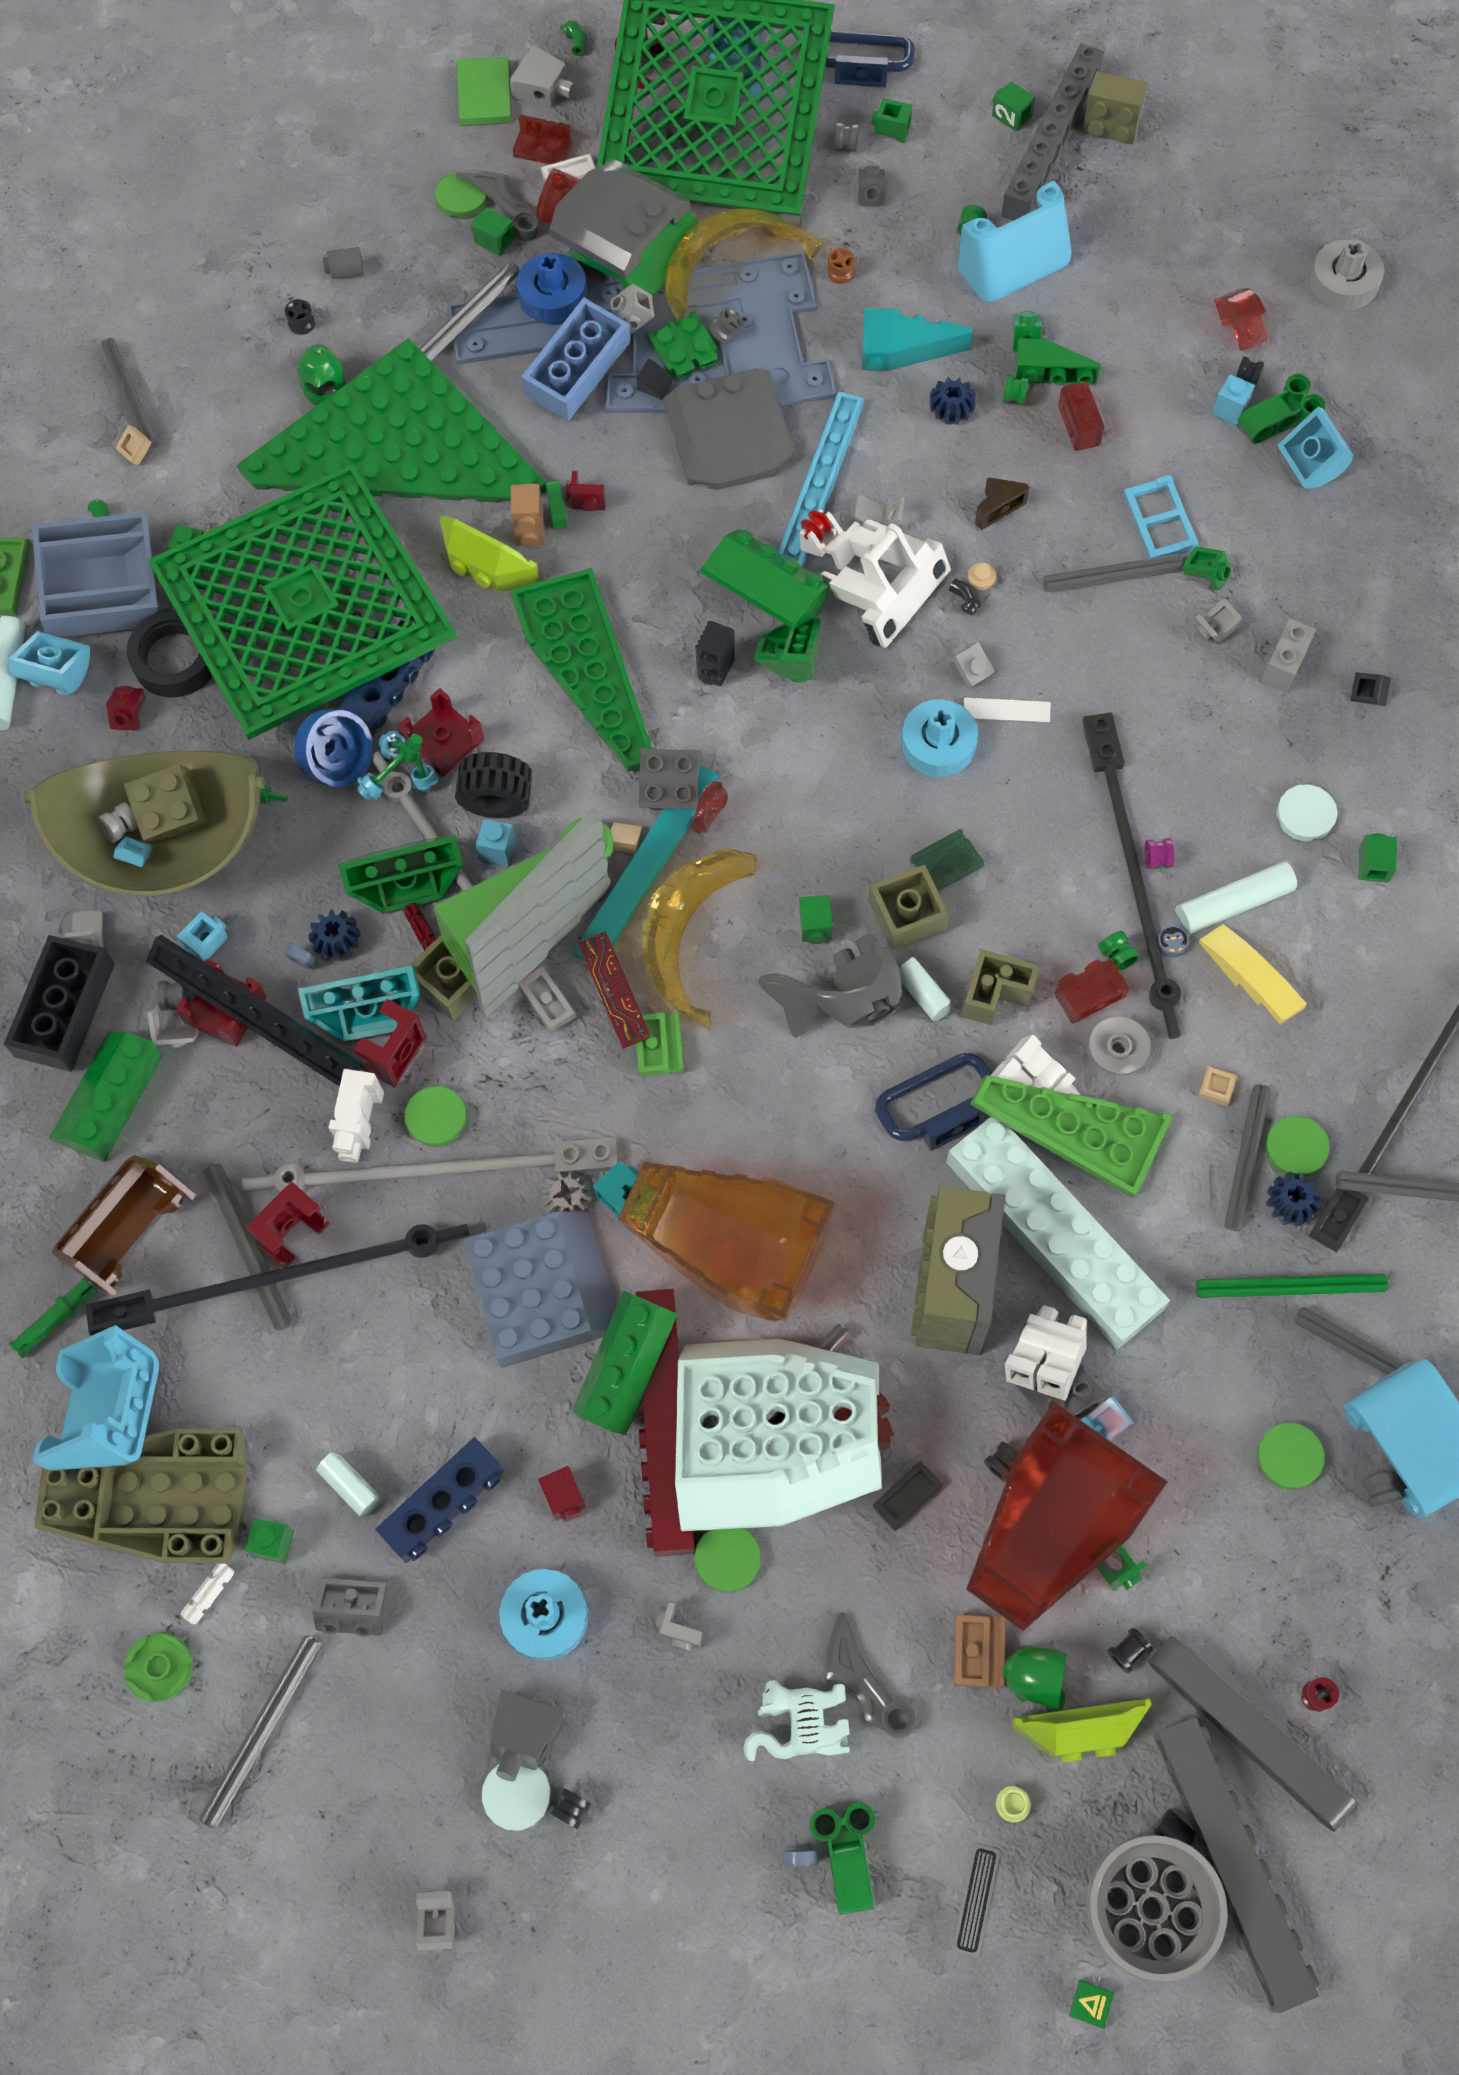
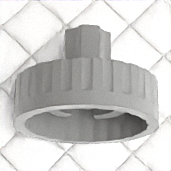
M1360 240L1334 241L1325 245L1316 255L1310 273V287L1314 295L1321 302L1332 308L1340 310L1359 309L1368 305L1376 297L1384 277V263L1374 249Z

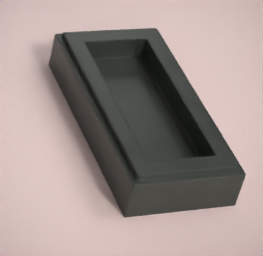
M919 1461L880 1497L872 1507L896 1531L943 1487V1484Z

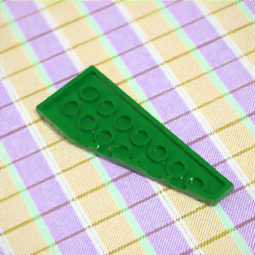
M592 568L511 589V597L527 645L627 772L640 769V749H652Z

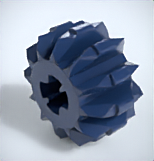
M948 376L945 382L938 380L936 387L932 388L929 407L931 412H935L936 420L944 418L945 424L951 420L958 425L960 419L967 421L970 413H973L975 410L976 393L975 390L971 389L970 382L961 383L960 377L956 381H952Z
M330 909L329 916L327 917L318 914L319 923L311 922L310 928L313 932L309 933L308 938L310 943H313L312 948L315 953H321L326 961L333 955L335 960L339 962L340 954L345 953L346 956L351 957L352 953L349 948H358L359 942L357 938L360 937L361 932L356 927L357 922L355 918H348L347 913L343 910L336 916L334 910Z
M1288 1172L1285 1175V1179L1280 1176L1276 1177L1273 1181L1274 1186H1269L1267 1194L1271 1198L1266 1201V1206L1275 1208L1272 1212V1218L1279 1215L1283 1216V1225H1287L1292 1219L1296 1227L1300 1226L1303 1220L1307 1222L1312 1221L1314 1218L1313 1213L1318 1212L1321 1208V1204L1317 1200L1322 1196L1321 1192L1312 1190L1316 1185L1315 1181H1310L1308 1184L1304 1182V1173L1300 1174L1297 1179H1295L1292 1172ZM1290 1195L1297 1197L1295 1201L1297 1203H1294L1290 1200L1292 1198V1196Z

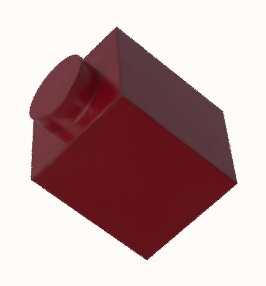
M568 1465L538 1479L556 1521L563 1519V1522H567L582 1514L581 1510L586 1508V1505Z

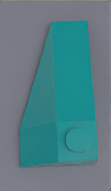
M864 308L862 370H893L968 351L971 346L972 328L946 321H940L935 324L925 321V316L916 314L914 318L901 315V310L892 308Z

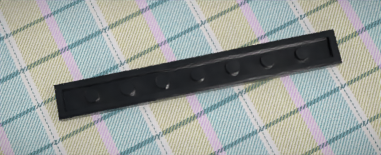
M162 934L155 938L145 961L146 963L340 1087L344 1069L361 1070L363 1063Z

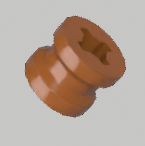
M837 248L829 254L828 277L831 281L843 284L853 278L855 257L850 250Z

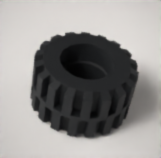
M498 752L470 754L459 762L455 800L464 810L483 817L510 818L521 815L527 811L530 802L532 769L529 768L526 762L508 754Z

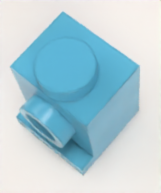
M202 911L176 936L183 949L204 962L228 939L225 932L226 925L215 915L210 918Z

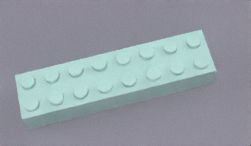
M990 1117L949 1150L946 1163L971 1190L991 1193L990 1195L992 1193L1006 1195L1002 1225L1116 1350L1120 1349L1165 1310L1170 1302L1167 1296L1010 1127Z

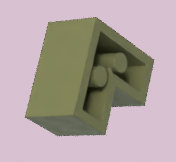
M980 949L962 1017L991 1025L999 998L1029 1006L1040 965Z

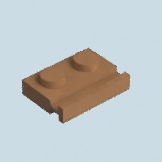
M956 1615L954 1686L1003 1689L1005 1677L1003 1675V1667L1005 1665V1617Z

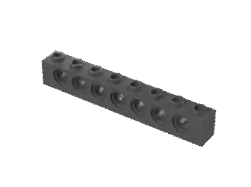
M1080 43L1004 194L1001 217L1014 221L1033 211L1037 203V191L1046 185L1088 101L1096 71L1101 72L1105 51Z

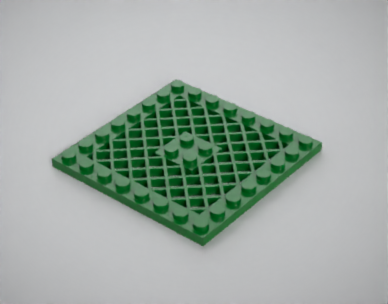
M624 0L597 167L613 160L625 164L627 157L632 165L625 164L626 166L689 199L692 204L772 215L785 213L801 216L835 4L806 0ZM668 14H674V15H680V16H678L676 19L672 20L671 17H670ZM663 16L668 25L657 32L652 23ZM694 17L705 18V20L698 24ZM689 19L694 28L683 35L678 26ZM720 21H728L731 23L724 27ZM712 23H715L720 31L709 39L703 30ZM746 24L758 26L750 31ZM740 26L746 35L735 42L729 33ZM648 27L653 36L645 41ZM772 27L781 28L783 30L776 34ZM766 29L772 38L761 46L755 37ZM674 31L679 39L668 47L663 38ZM798 31H804L803 38ZM792 33L797 42L787 49L781 40ZM699 34L705 43L694 50L689 41ZM725 37L731 46L720 54L714 45ZM751 41L756 50L746 57L740 48ZM659 42L664 51L653 58L648 49ZM777 44L783 53L774 60H771L766 51ZM684 45L690 54L679 62L673 53ZM710 49L715 58L705 65L699 56ZM801 49L799 62L797 63L792 55ZM736 52L742 61L733 68H730L725 59ZM644 53L649 62L641 67ZM762 56L767 65L757 72L751 63ZM670 57L675 65L664 73L658 64ZM788 59L793 68L782 75L777 66ZM695 60L699 67L692 66L689 76L684 68ZM721 63L725 70H718L713 68H715L717 65ZM745 67L752 74L746 81H744V73L740 72ZM654 68L660 77L649 84L644 75ZM680 71L686 80L675 88L669 79ZM773 71L778 80L767 86L762 77ZM796 75L795 86L793 90V88L787 81H789ZM640 80L645 88L637 93ZM758 82L763 91L752 98L746 89ZM665 83L670 92L660 99L654 90ZM783 85L789 94L778 101L773 92ZM688 88L687 99L685 102L684 99L681 97L680 93H682L684 90ZM650 94L656 103L647 110H644L639 102ZM743 94L748 102L740 107L741 95ZM768 96L774 106L763 113L757 104ZM676 97L681 107L670 114L665 105ZM792 101L789 117L783 107ZM636 106L641 114L633 119L634 107ZM753 108L759 117L748 124L742 115ZM661 109L666 118L655 125L650 116ZM779 111L785 120L774 128L768 119ZM684 114V123L689 124L681 129L676 119ZM646 120L652 129L643 136H640L635 127ZM737 120H739L744 128L733 136L729 129H736ZM764 123L770 132L759 139L753 130ZM672 124L677 133L666 140L660 131ZM702 125L714 126V128L707 132ZM697 127L703 136L692 144L686 135ZM788 127L786 141L784 142L779 133ZM723 130L729 140L718 147L712 138ZM630 132H632L637 140L628 146ZM749 134L755 143L746 150H743L738 141ZM657 135L662 144L651 151L646 142ZM682 138L688 147L677 155L671 146ZM775 138L780 147L769 154L764 145ZM708 142L714 151L705 158H702L697 149ZM734 145L739 155L729 162L723 155V152ZM642 146L647 155L636 163L630 154ZM760 149L766 158L754 165L749 156ZM665 150H668L673 159L662 166L656 157ZM693 153L699 162L688 170L682 161ZM783 154L782 166L780 169V167L775 162V159ZM719 157L725 166L713 173L708 164ZM745 160L750 170L739 177L734 167ZM651 161H653V163L655 164V166H656L657 168L644 167V166H646L648 163H650ZM678 164L683 172L671 169ZM768 164H771L776 173L765 180L759 171ZM704 168L708 175L696 173ZM727 172H730L734 179L724 178L722 176L725 175ZM755 175L760 182H753L747 180Z
M353 464L148 559L154 574L248 740L457 639L455 630ZM330 511L341 513L338 521L327 518ZM348 516H350L354 524L346 523ZM304 523L316 525L313 533L302 531ZM324 527L334 529L332 537L321 535ZM342 532L354 534L351 542L340 539ZM279 535L290 537L287 545L276 543ZM361 536L367 545L359 544ZM298 539L309 541L307 549L295 547ZM317 544L328 546L325 554L314 551ZM253 547L265 549L262 557L251 555ZM336 548L347 550L345 558L333 556ZM273 551L283 553L281 562L270 559ZM355 552L366 555L364 563L352 560ZM291 556L303 558L300 566L289 564ZM374 557L377 560L380 567L371 565ZM228 559L239 561L236 569L225 567ZM311 560L322 563L319 570L314 562L309 564ZM247 563L258 566L255 574L244 572ZM329 565L341 567L339 574L327 573ZM266 568L277 570L274 578L263 576ZM348 570L360 571L358 579L346 577ZM202 571L213 573L210 582L199 579ZM367 575L379 576L377 584L365 582ZM221 576L232 578L229 586L218 584ZM386 579L389 580L393 588L384 586ZM240 580L251 582L248 591L237 588ZM326 582L334 584L332 592ZM259 585H264L262 588L265 595L256 593ZM342 586L354 588L352 595L339 594ZM197 588L206 590L203 598ZM361 590L373 593L370 601L359 599ZM214 592L225 595L222 603L211 601ZM380 595L392 597L390 605L378 603ZM233 597L244 599L241 608L230 605ZM399 600H401L406 609L397 607ZM253 601L263 604L261 612L249 610ZM338 603L347 605L345 613H340L341 609ZM271 606L275 610L277 616L269 614ZM355 607L366 609L364 618L352 615ZM209 610L218 611L216 619L213 618ZM374 612L386 614L384 621L371 620ZM226 614L238 616L234 625L224 622ZM393 616L405 619L403 627L391 625ZM246 618L257 621L254 629L243 627ZM329 619L341 622L338 630L326 628ZM265 623L276 625L273 634L262 631ZM348 624L360 626L357 635L346 633ZM283 629H286L289 636L294 634L293 638L281 636ZM368 629L380 631L377 640L365 637ZM221 631L231 633L228 641ZM303 632L315 634L312 643L301 641ZM387 633L393 634L386 638ZM239 635L250 638L247 646L236 644ZM322 637L334 639L331 648L320 645ZM258 640L269 642L266 651L255 649ZM342 641L354 644L351 652L339 650ZM277 644L289 647L286 656L274 653ZM297 649L308 651L305 660L294 658ZM234 653L243 655L240 663ZM316 654L328 656L325 665L313 662ZM251 657L262 659L260 668L248 666ZM335 658L341 659L340 661L334 663ZM270 662L282 664L279 673L268 671ZM290 666L301 669L298 678L287 675ZM309 671L315 672L308 676ZM246 675L256 677L253 685ZM264 679L275 681L272 690L261 688ZM283 683L288 684V686L282 688Z

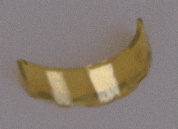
M732 209L716 213L714 216L705 218L695 224L675 247L667 268L665 298L676 319L683 318L688 307L687 296L690 279L702 255L711 246L753 227L767 226L781 240L795 239L799 241L810 259L816 257L822 243L791 222L769 212L754 209Z
M729 848L715 850L714 854L699 858L693 862L688 861L677 868L676 873L664 884H661L653 895L647 908L648 915L644 919L642 927L644 961L654 985L674 1008L710 1030L712 1024L711 1012L693 1007L684 991L679 973V946L689 919L707 897L733 881L755 875L757 856Z

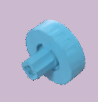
M934 699L916 706L907 715L902 728L901 749L906 761L918 772L932 777H947L959 773L970 764L975 755L978 740V727L975 719L962 705L950 700ZM925 734H926V739H927V741H928L931 745L937 747V749H936V748H933V747H930V746L926 743V741H925Z
M536 1569L522 1574L505 1591L499 1609L500 1626L505 1638L518 1653L536 1661H552L569 1654L582 1640L588 1625V1606L581 1589L569 1576L556 1570ZM537 1606L545 1607L549 1613L546 1617L544 1615L537 1617L534 1609ZM560 1609H561V1618H560V1621H559L558 1625H557L554 1629H552V1630H550V1631H548V1632H540V1631H547V1630L553 1628V1627L557 1624V1622H558V1620H559V1617H560Z

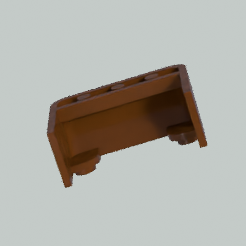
M136 1155L131 1156L120 1166L53 1248L52 1254L97 1288L114 1297L118 1291L112 1287L117 1284L122 1276L120 1272L122 1265L119 1263L122 1257L159 1213H173L181 1206L183 1202L182 1197L193 1200L197 1195L160 1164Z

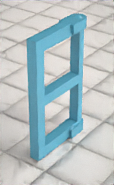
M1171 475L1124 489L1125 498L1149 559L1179 553L1183 554L1192 551L1195 546H1200ZM1167 488L1175 510L1143 519L1135 497ZM1179 518L1187 540L1155 549L1147 528Z

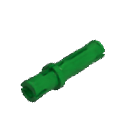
M82 1278L63 1297L58 1296L55 1299L56 1303L15 1340L9 1343L11 1348L15 1352L17 1351L21 1358H24L28 1352L69 1316L73 1318L77 1314L76 1310L97 1293L96 1289L85 1278Z

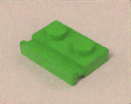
M674 1012V1014L655 1013L642 1015L651 1037L636 1043L639 1077L670 1074V1072L684 1073L679 1012Z

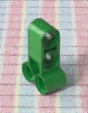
M1297 373L1290 375L1285 382L1283 392L1246 409L1239 416L1238 423L1252 443L1258 444L1296 425L1298 426L1317 407L1325 410V400L1320 395L1309 394L1311 382L1308 377Z
M865 1803L850 1805L845 1810L843 1818L840 1819L835 1811L829 1808H822L814 1812L809 1820V1830L813 1837L819 1841H827L839 1915L874 1909L862 1835L869 1833L873 1829L875 1814L871 1807ZM854 1809L864 1810L869 1817L868 1825L862 1830H857L850 1824L849 1816ZM822 1814L831 1816L835 1823L833 1832L827 1836L819 1834L815 1829V1820Z

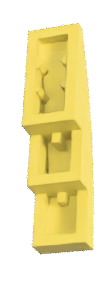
M1224 924L1199 940L1202 947L1236 987L1241 985L1258 1006L1263 1004L1280 1025L1303 1010L1307 1005L1291 985L1256 950Z

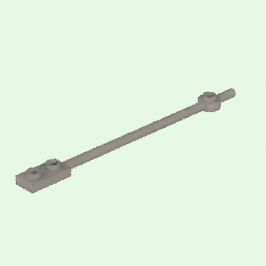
M380 752L373 753L371 761L381 773L389 764ZM392 770L382 783L385 788L383 791L385 797L392 803H402L426 839L439 837L411 797L413 787L410 778L405 773L393 772ZM397 788L403 789L401 792H394ZM461 868L454 879L461 889L465 891L474 885ZM543 966L536 971L532 970L518 983L519 989L550 1033L576 1018L575 1011Z
M616 1137L554 1142V1153L304 1173L299 1166L286 1164L281 1166L274 1176L243 1178L242 1186L244 1191L276 1188L280 1193L289 1184L284 1182L285 1177L288 1175H294L292 1182L304 1191L308 1185L555 1165L556 1174L558 1172L562 1174L569 1173L570 1171L577 1174L606 1172L618 1163Z

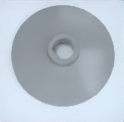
M1115 1016L1104 1019L1095 1026L1089 1038V1051L1094 1062L1104 1071L1115 1075H1127L1138 1071L1145 1065L1151 1052V1041L1147 1031L1138 1022L1127 1017ZM1120 1046L1124 1052L1116 1053L1113 1047Z

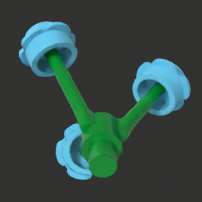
M388 731L386 735H382L379 739L380 752L385 758H393L394 760L377 777L371 773H367L363 778L359 777L358 783L360 784L357 787L359 793L367 800L372 798L378 800L381 797L380 794L385 790L381 781L401 762L416 763L417 767L411 771V783L414 789L418 788V790L424 792L431 790L438 783L439 777L430 765H423L420 753L421 736L413 734L411 738L405 740L397 731Z

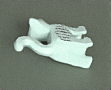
M776 1680L768 1681L762 1694V1707L758 1710V1716L775 1717L789 1712L791 1718L790 1741L781 1745L772 1734L763 1731L752 1733L744 1744V1755L747 1760H755L758 1746H764L770 1754L780 1759L808 1754L825 1756L849 1754L850 1749L847 1741V1736L850 1734L848 1720H838L834 1726L824 1725L823 1719L824 1709L837 1706L846 1701L844 1685L836 1684L831 1691L823 1692L808 1687L789 1690Z

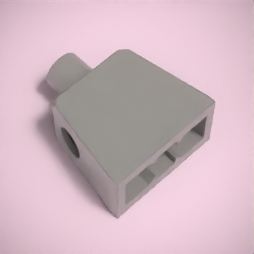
M534 45L510 78L512 99L545 107L553 106L560 95L571 99L576 90V84L568 81L566 64Z

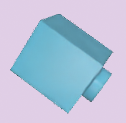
M1230 374L1218 393L1212 415L1238 426V418L1249 407L1255 385Z
M483 819L476 842L479 860L509 867L516 843L513 825Z

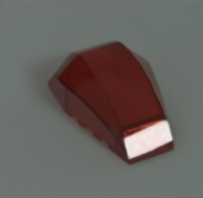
M1053 1402L1015 1457L966 1590L1018 1629L1024 1631L1131 1537L1168 1481L1056 1402Z

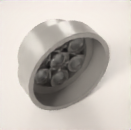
M1155 1835L1143 1836L1128 1840L1114 1847L1097 1864L1087 1888L1086 1916L1089 1929L1097 1946L1117 1968L1139 1979L1169 1982L1189 1977L1198 1972L1217 1953L1227 1926V1901L1222 1883L1216 1871L1197 1850L1174 1838ZM1135 1862L1143 1863L1148 1870V1877L1143 1883L1135 1881L1132 1877L1131 1868ZM1171 1871L1178 1873L1182 1878V1888L1177 1893L1170 1891L1166 1885V1877ZM1112 1888L1121 1890L1125 1897L1124 1905L1118 1910L1112 1908L1108 1903V1893ZM1147 1898L1154 1899L1159 1905V1914L1155 1919H1149L1143 1913L1142 1906ZM1184 1907L1189 1909L1194 1916V1923L1189 1929L1182 1928L1177 1919L1179 1911ZM1125 1924L1130 1925L1136 1933L1135 1942L1131 1946H1125L1119 1939V1930ZM1160 1934L1165 1935L1171 1944L1170 1951L1165 1956H1160L1154 1949L1155 1938Z

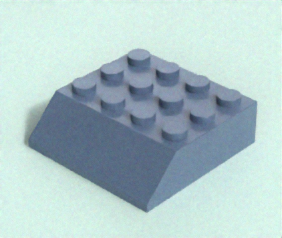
M147 512L31 524L40 621L45 633L61 638L135 629L140 622L158 611L154 572L148 562V559L152 558Z
M554 1212L464 1239L495 1354L501 1368L604 1337L617 1303L590 1212Z

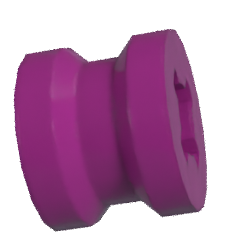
M1164 838L1161 842H1155L1153 839L1145 841L1144 856L1147 869H1155L1160 865H1163L1165 868L1173 867L1174 846L1171 838Z

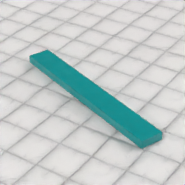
M699 765L698 809H663L580 941L606 931L614 948L719 781V774ZM578 944L573 951L574 957L586 962Z

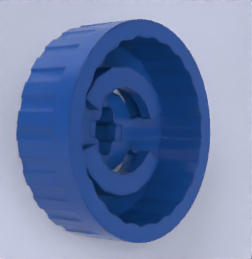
M545 253L535 256L522 266L516 280L518 299L522 310L532 319L542 323L554 324L565 322L583 298L587 299L588 296L586 275L582 266L573 258L564 254Z
M324 709L309 715L302 722L295 737L294 752L300 770L311 781L326 786L345 787L358 781V778L362 777L367 771L373 755V742L367 725L357 715L344 710ZM333 733H337V734H339V735L342 737V739H343V741H344V749H343V745H342L341 739H340L336 734H333Z

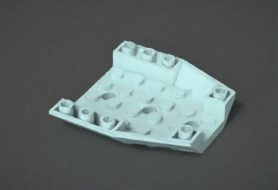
M784 1339L684 1345L678 1360L675 1475L681 1530L695 1531L783 1526L881 1489V1455L878 1448L877 1395H879L878 1363ZM840 1408H848L852 1411L851 1417L845 1421L836 1420L834 1414ZM774 1412H783L786 1415L784 1421L778 1425L770 1424L768 1418ZM711 1415L719 1417V1423L714 1428L707 1429L702 1426V1422L706 1417Z

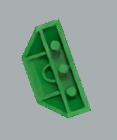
M811 618L795 629L784 624L764 633L760 637L754 654V660L778 676L790 679L792 682L803 683L807 680H812L818 657L821 618Z
M456 835L424 839L368 853L338 864L346 894L383 914L404 909L405 906L411 903L420 905L442 899L458 871L463 866Z

